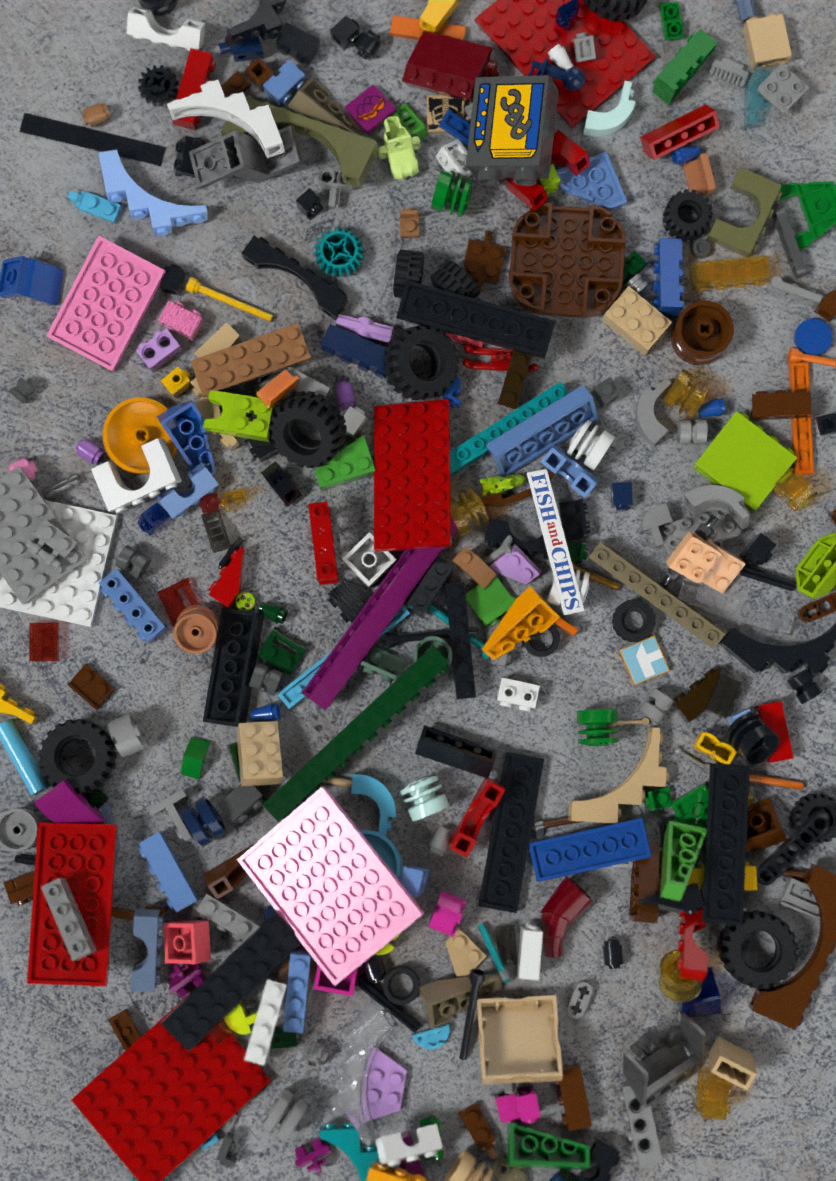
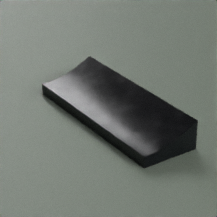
M222 608L203 722L238 727L239 723H246L252 687L249 684L256 667L264 619L263 614Z

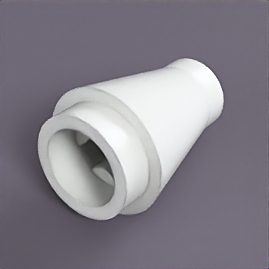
M557 44L548 52L549 59L559 68L567 70L574 67L564 46L562 47L560 44Z

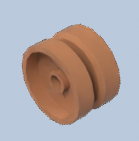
M201 605L189 606L182 610L177 618L173 633L177 645L185 652L192 654L204 653L209 650L215 643L219 627L216 615L212 610Z

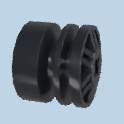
M754 712L746 713L737 718L730 725L726 733L727 742L750 765L764 762L775 752L779 745V736Z

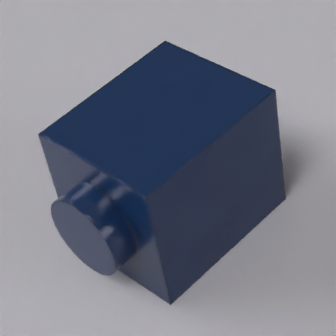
M632 482L612 483L611 508H616V511H627L633 505Z

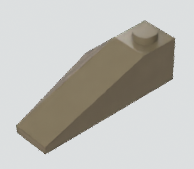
M313 77L298 90L288 105L293 113H301L307 118L318 119L328 125H336L340 129L353 131L360 136L364 132L350 115L342 112L341 104L338 101L334 102L329 97L330 92Z

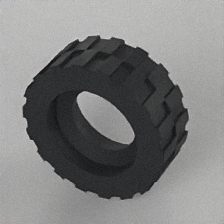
M627 600L620 604L613 613V629L622 640L639 642L650 636L653 632V628L656 625V616L653 613V609L649 607V604L644 603L642 600ZM629 612H638L643 617V625L640 629L630 630L626 627L624 619Z

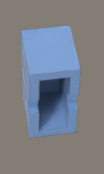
M290 60L279 69L280 74L277 77L273 75L263 84L264 93L279 107L283 104H288L293 97L292 95L306 83L305 74Z

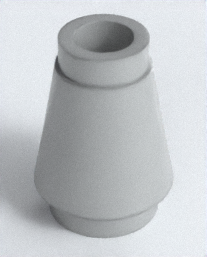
M439 827V830L428 845L429 853L438 857L446 854L450 830Z

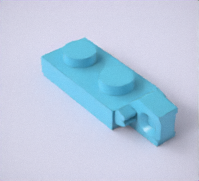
M70 191L67 197L69 201L76 203L75 207L80 209V211L115 224L122 208L120 204L112 201L108 202L107 199L81 191V194Z

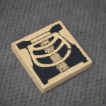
M428 95L427 133L449 134L438 125L448 109L464 119V101L444 95Z

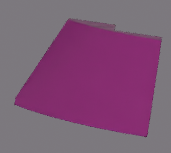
M66 779L34 802L38 809L54 823L100 824L106 821L96 806L92 808L81 793L77 794Z

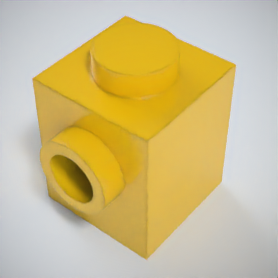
M177 366L161 382L176 399L192 386L189 380L192 377L186 369L181 370Z

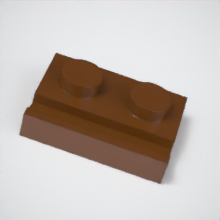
M85 664L71 682L67 684L95 710H98L115 690L110 683L88 664Z

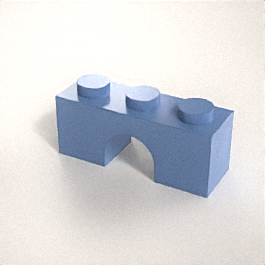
M557 444L554 445L542 459L541 463L553 473L563 475L570 481L571 487L586 498L599 483L600 479L572 456L566 454L567 452Z
M203 462L187 473L192 480V486L187 492L181 493L174 488L168 491L165 489L160 495L156 496L172 519L184 514L185 509L199 503L204 495L211 494L216 490V486L219 485Z
M415 865L404 867L401 884L413 898L427 893L432 869Z

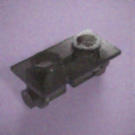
M515 925L495 926L497 951L504 966L518 965Z

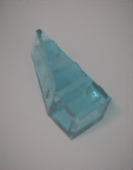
M758 66L745 88L744 130L746 131L750 125H755L759 117L756 115L758 110L763 111L768 102L758 93L757 89L771 73Z

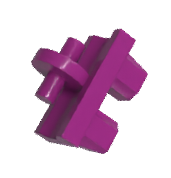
M175 963L173 965L175 971L170 974L172 979L168 981L169 990L172 994L176 992L182 998L190 992L186 985L187 983L192 981L196 987L205 980L201 971V965L198 963L191 966L188 964L180 966V964Z
M320 1137L311 1141L315 1149L311 1153H308L305 1145L295 1149L297 1160L294 1162L296 1167L303 1168L313 1163L307 1167L308 1172L316 1170L318 1175L322 1173L321 1167L326 1165L327 1161L325 1158L320 1161L318 1160L333 1152L331 1147L326 1145L325 1141L320 1139Z

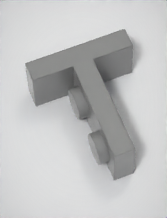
M182 789L149 808V811L153 816L167 809L166 816L171 823H175L177 836L180 840L184 839L186 842L194 838V836L188 829L181 812L175 804L189 796L187 791Z

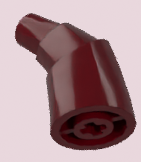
M569 876L563 879L540 912L542 914L541 930L543 931L542 939L546 957L557 958L562 956L563 940L566 938L568 927L573 925L594 902Z

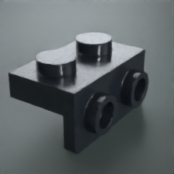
M184 136L177 141L175 147L177 159L174 162L175 176L186 175L195 178L189 152L205 145L206 141L189 136Z

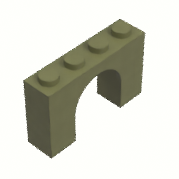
M740 167L730 189L754 201L758 211L757 220L748 227L739 228L716 219L706 240L748 258L750 253L754 254L758 247L756 240L758 236L762 237L766 229L764 223L766 219L770 220L774 212L772 205L774 202L777 203L781 197L782 192L779 190L782 185Z

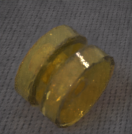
M673 950L665 954L660 962V990L667 998L673 1001H691L701 992L703 981L679 977V969L676 968L677 958L680 957V952Z

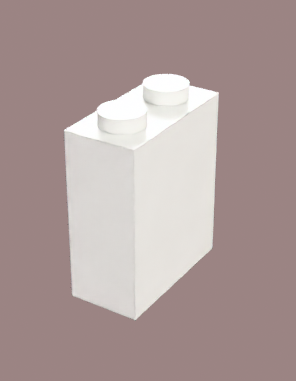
M526 923L525 927H520L516 973L519 979L539 980L543 931L537 924Z

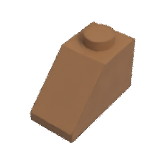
M466 546L452 560L458 569L484 590L497 576L485 562Z

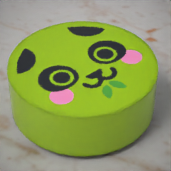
M242 592L236 598V606L240 610L250 611L255 606V598L248 592Z

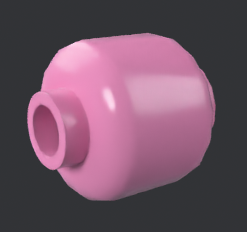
M22 458L9 465L7 473L20 466L30 481L35 480L37 468L33 461L29 462L27 459Z

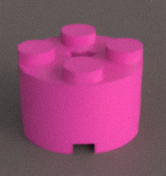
M440 891L428 928L454 937L458 927L455 924L458 925L463 915V912H460V910H464L467 900Z

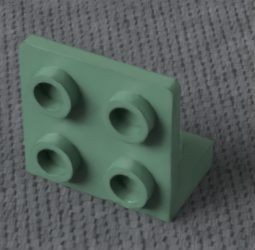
M372 646L364 661L361 662V666L364 672L373 676L375 673L382 675V680L392 684V681H396L399 678L406 660Z

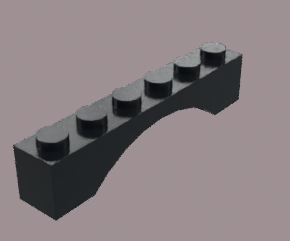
M253 236L242 251V258L257 269H277L299 278L313 292L320 311L336 321L338 315L348 303L347 294L339 288L336 290L331 287V283L328 280L316 277V273L311 269L301 267L300 263L293 257L290 259L286 257L285 253L278 247H275V249L271 247L269 242L263 237L257 238Z
M464 582L445 584V596L456 700L476 698L465 585Z

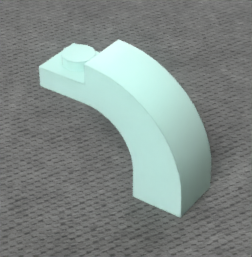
M624 81L619 105L612 111L601 113L588 110L583 135L592 137L608 136L619 131L628 122L636 102L632 100L634 89H631L632 82Z

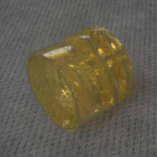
M682 369L663 398L662 403L671 409L677 403H680L681 406L678 413L681 414L687 408L689 410L685 417L690 419L707 398L710 385L706 383L702 390H700L699 386L702 380L699 379L694 385L691 384L694 375Z
M470 486L464 488L467 497L462 491L458 492L459 502L451 496V518L457 526V533L460 537L472 531L470 521H473L478 527L481 525L478 517L484 523L489 521L482 500Z

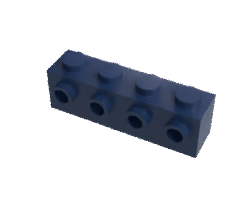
M332 324L329 325L321 342V350H323L324 354L331 357L333 355L337 356L342 362L347 364L353 363L358 365L357 367L363 371H372L381 379H389L388 375H385L383 371L386 369V365H383V358H386L384 354L385 347Z

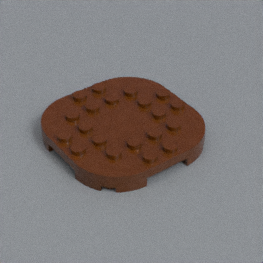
M544 203L535 211L530 209L523 216L521 215L513 229L509 285L515 300L524 309L538 315L589 318L606 312L618 299L623 283L626 238L620 221L618 222L610 211L595 205H590V208L552 206L553 203Z

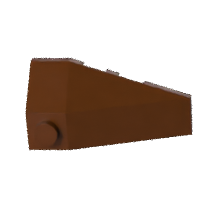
M770 798L748 806L746 852L771 847L787 839ZM706 840L703 841L704 848L706 847Z

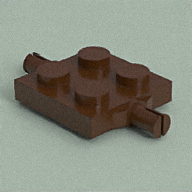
M485 231L484 241L469 239L462 268L476 282L479 291H481L482 284L497 285L500 276L505 247L491 243L492 231L490 233Z

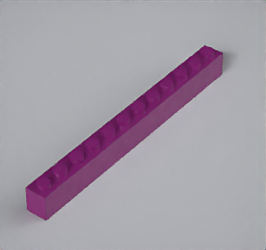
M451 515V536L457 532L461 524L453 515ZM445 547L410 549L403 552L301 694L325 711L332 705L336 695L345 687L349 677L356 672L357 666L366 658L370 648L379 640L383 630L389 626L391 619L400 611L404 601L412 594L417 583L423 579L425 572L433 565L435 558Z

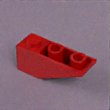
M242 547L239 550H234L230 557L231 562L228 566L225 565L219 573L221 577L217 582L214 581L209 588V596L229 609L241 593L245 550Z

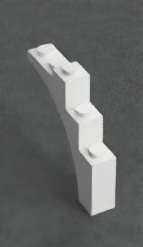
M219 80L208 81L200 85L202 89L200 93H194L167 104L172 120L191 116L217 117L242 127L252 135L262 147L267 158L285 152L269 105L258 106L250 111L244 93H235L225 98Z

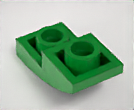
M679 2L660 4V16L665 41L684 39Z

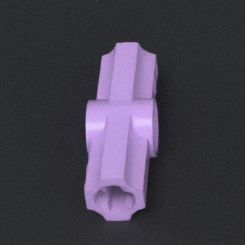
M339 314L336 321V327L369 341L375 340L388 343L393 336L394 327L375 323V321L369 318H354Z

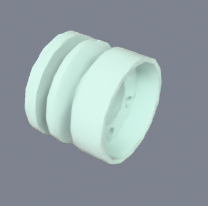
M437 775L414 781L400 791L401 795L409 792L411 794V797L404 800L405 803L414 801L415 805L408 809L413 822L450 806L445 794L437 796L435 794L442 787L441 784L435 787L431 785V783L439 780Z

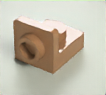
M406 208L400 211L401 239L419 238L418 210Z

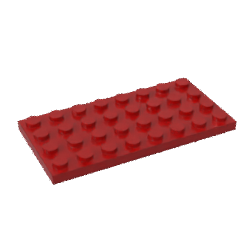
M449 399L374 406V551L384 552L452 546Z
M38 822L27 984L108 986L117 825ZM58 878H66L97 952L77 961H72L41 888Z

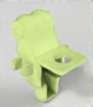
M398 116L388 117L384 120L386 129L383 136L384 146L378 147L379 158H388L394 179L403 180L406 177H413L419 173L418 160L414 150L421 147L420 138L417 136L411 137L408 130L401 125Z

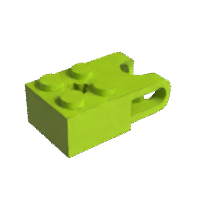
M214 390L209 391L208 399L213 404L222 406L223 412L216 419H205L203 429L214 433L269 442L271 432L269 427L275 411V405L269 409L258 397ZM255 415V417H257L256 419H253V421L249 420V416Z

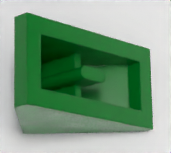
M191 737L183 755L181 775L200 780L210 742Z

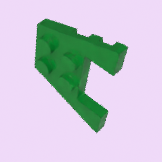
M833 181L781 184L782 186L779 191L782 194L778 202L797 196L809 228L808 231L794 235L800 252L836 225V188Z

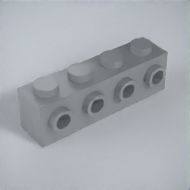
M210 892L205 895L196 910L200 913L199 917L204 920H212L216 923L215 926L224 932L226 930L233 933L232 937L240 942L245 941L262 925L222 899H216Z

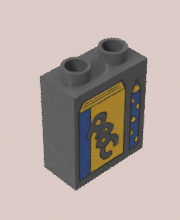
M549 75L475 78L466 167L477 178L479 184L498 186L500 179H514L513 182L517 185L533 186L536 184L537 179L549 178L559 91Z

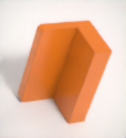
M285 369L260 389L256 395L270 409L298 386L300 378L297 375L293 378Z

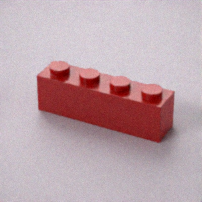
M190 48L176 99H183L191 94L202 92L200 85L211 81V72L214 73L216 61H214L212 53ZM201 116L184 117L172 120L175 126L195 130L196 125H199L201 122Z
M705 104L640 136L644 153L655 160L720 128L717 113Z

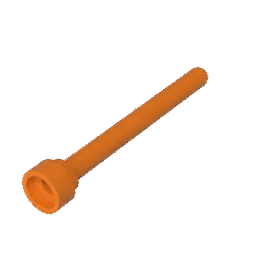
M791 347L789 349L787 362L805 361L836 367V359L804 354L798 348Z
M750 774L749 777L750 782L798 790L804 789V783L755 774Z

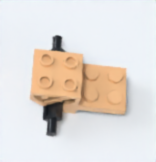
M712 514L706 524L701 523L695 532L689 531L666 561L668 568L665 571L667 575L660 583L664 588H667L672 580H678L683 575L697 584L703 582L723 594L746 563L742 559L714 544L709 539L714 532L712 527L719 520L716 516Z

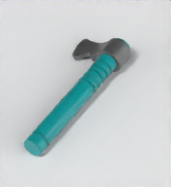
M485 923L478 925L477 927L499 972L498 975L501 982H512L511 976L500 959Z

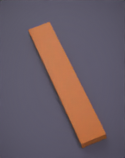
M809 362L789 363L790 392H794L796 389H806V392L810 391ZM812 418L791 419L792 448L795 453L794 455L797 457L793 462L794 475H813Z

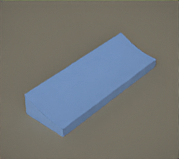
M582 385L486 444L501 476L512 474L549 451L554 445H559L575 435L579 427L585 424L587 420H590L591 424L598 421L599 417L593 397Z

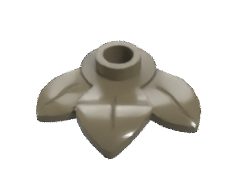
M498 1159L494 1162L492 1169L497 1181H528L525 1173L522 1171L525 1167H507L506 1159ZM501 1166H505L506 1168L504 1173L500 1172Z

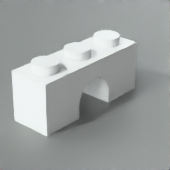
M437 1124L412 1131L414 1139L412 1147L404 1144L400 1132L382 1136L375 1140L381 1165L388 1163V1166L391 1167L401 1164L400 1160L407 1159V1162L418 1160V1156L425 1155V1158L436 1156L437 1151L443 1149Z

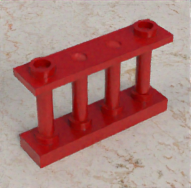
M328 502L310 503L308 507L317 581H319L320 586L338 584Z

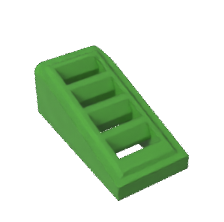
M407 103L396 109L397 113L393 116H398L401 125L408 130L411 137L417 136L422 140L428 135L426 126ZM405 112L408 113V114L404 115V116L401 117V118L399 117V116H401L402 114H404Z

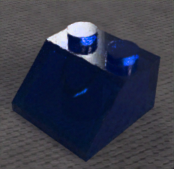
M711 967L708 968L703 981L679 977V972L673 973L680 1014L685 1013L689 1018L721 1013V997Z

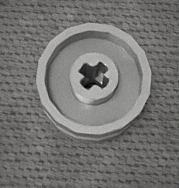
M25 808L5 811L0 816V846L10 852L26 851L36 846L38 822L42 823L41 818L36 812Z
M284 1089L279 1098H276L261 1125V1128L267 1132H272L279 1123L280 1126L276 1131V1138L282 1142L288 1139L308 1106V1103L298 1099L290 1108L289 1105L293 1100V1093L287 1089Z

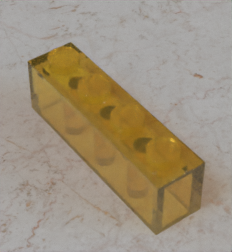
M767 256L692 263L689 268L691 289L698 292L708 291L709 288L724 290L730 286L743 288L751 284L758 287L763 286L770 278Z

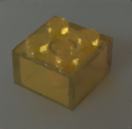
M710 1070L698 1071L696 1111L702 1118L726 1120L727 1114H730L728 1094H731L732 1083L711 1073Z

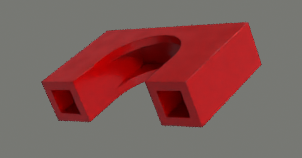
M560 130L554 133L551 164H561L576 176L591 165L588 153ZM503 179L506 189L533 211L548 200L544 187L538 182L533 186H521L513 182L514 179Z

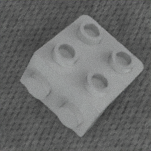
M781 63L761 83L757 91L780 113L784 114L797 100L800 101L805 96L809 87Z

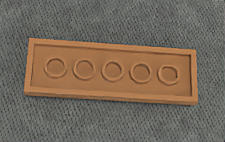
M298 323L191 360L190 362L203 398L208 397L211 390L222 392L311 360V356Z

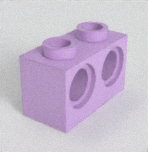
M167 328L157 331L151 340L142 342L138 346L139 349L136 350L152 373L182 351L180 345ZM164 340H170V344L167 347L161 346ZM149 351L155 352L152 358H146V355Z

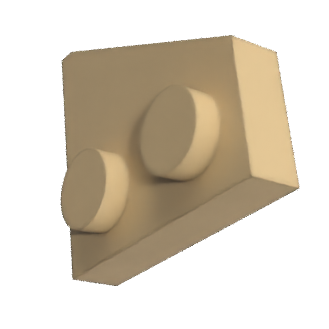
M460 928L456 930L454 937L450 936L445 941L457 978L467 977L470 974V970L475 969L487 957Z

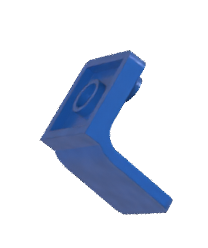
M24 256L5 259L2 262L0 272V297L25 296L49 305H57L63 270Z

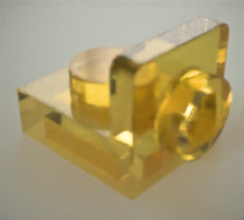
M246 488L223 492V497L220 498L222 509L230 513V501H233L234 504L244 502V499L248 498Z

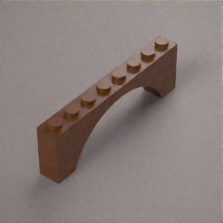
M811 864L804 880L813 893L819 909L820 930L814 952L806 965L789 980L775 987L772 986L767 989L757 988L748 1006L752 1011L793 1030H796L797 1026L802 1024L804 1019L803 1012L805 1008L810 1006L812 1001L810 996L813 990L818 988L820 982L818 978L821 972L825 971L828 964L826 960L829 954L833 953L836 943H834L836 940V874L815 864Z

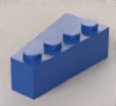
M659 238L657 244H654L653 251L654 255L657 256V262H654L653 274H656V281H653V292H656V299H653L652 306L665 317H678L684 308V301H681L682 294L684 293L683 286L679 284L683 278V269L679 268L683 261L682 239Z

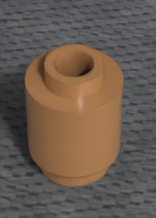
M97 103L83 109L84 113L81 114L85 124H90L91 127L107 121V118L111 117L105 103Z

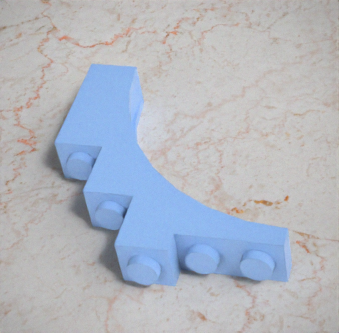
M117 150L98 153L108 202H120L123 199H127L131 219H143L150 216L154 236L163 237L171 234L172 226L181 227L189 223L200 224L208 220L206 205H176L148 194L127 174Z

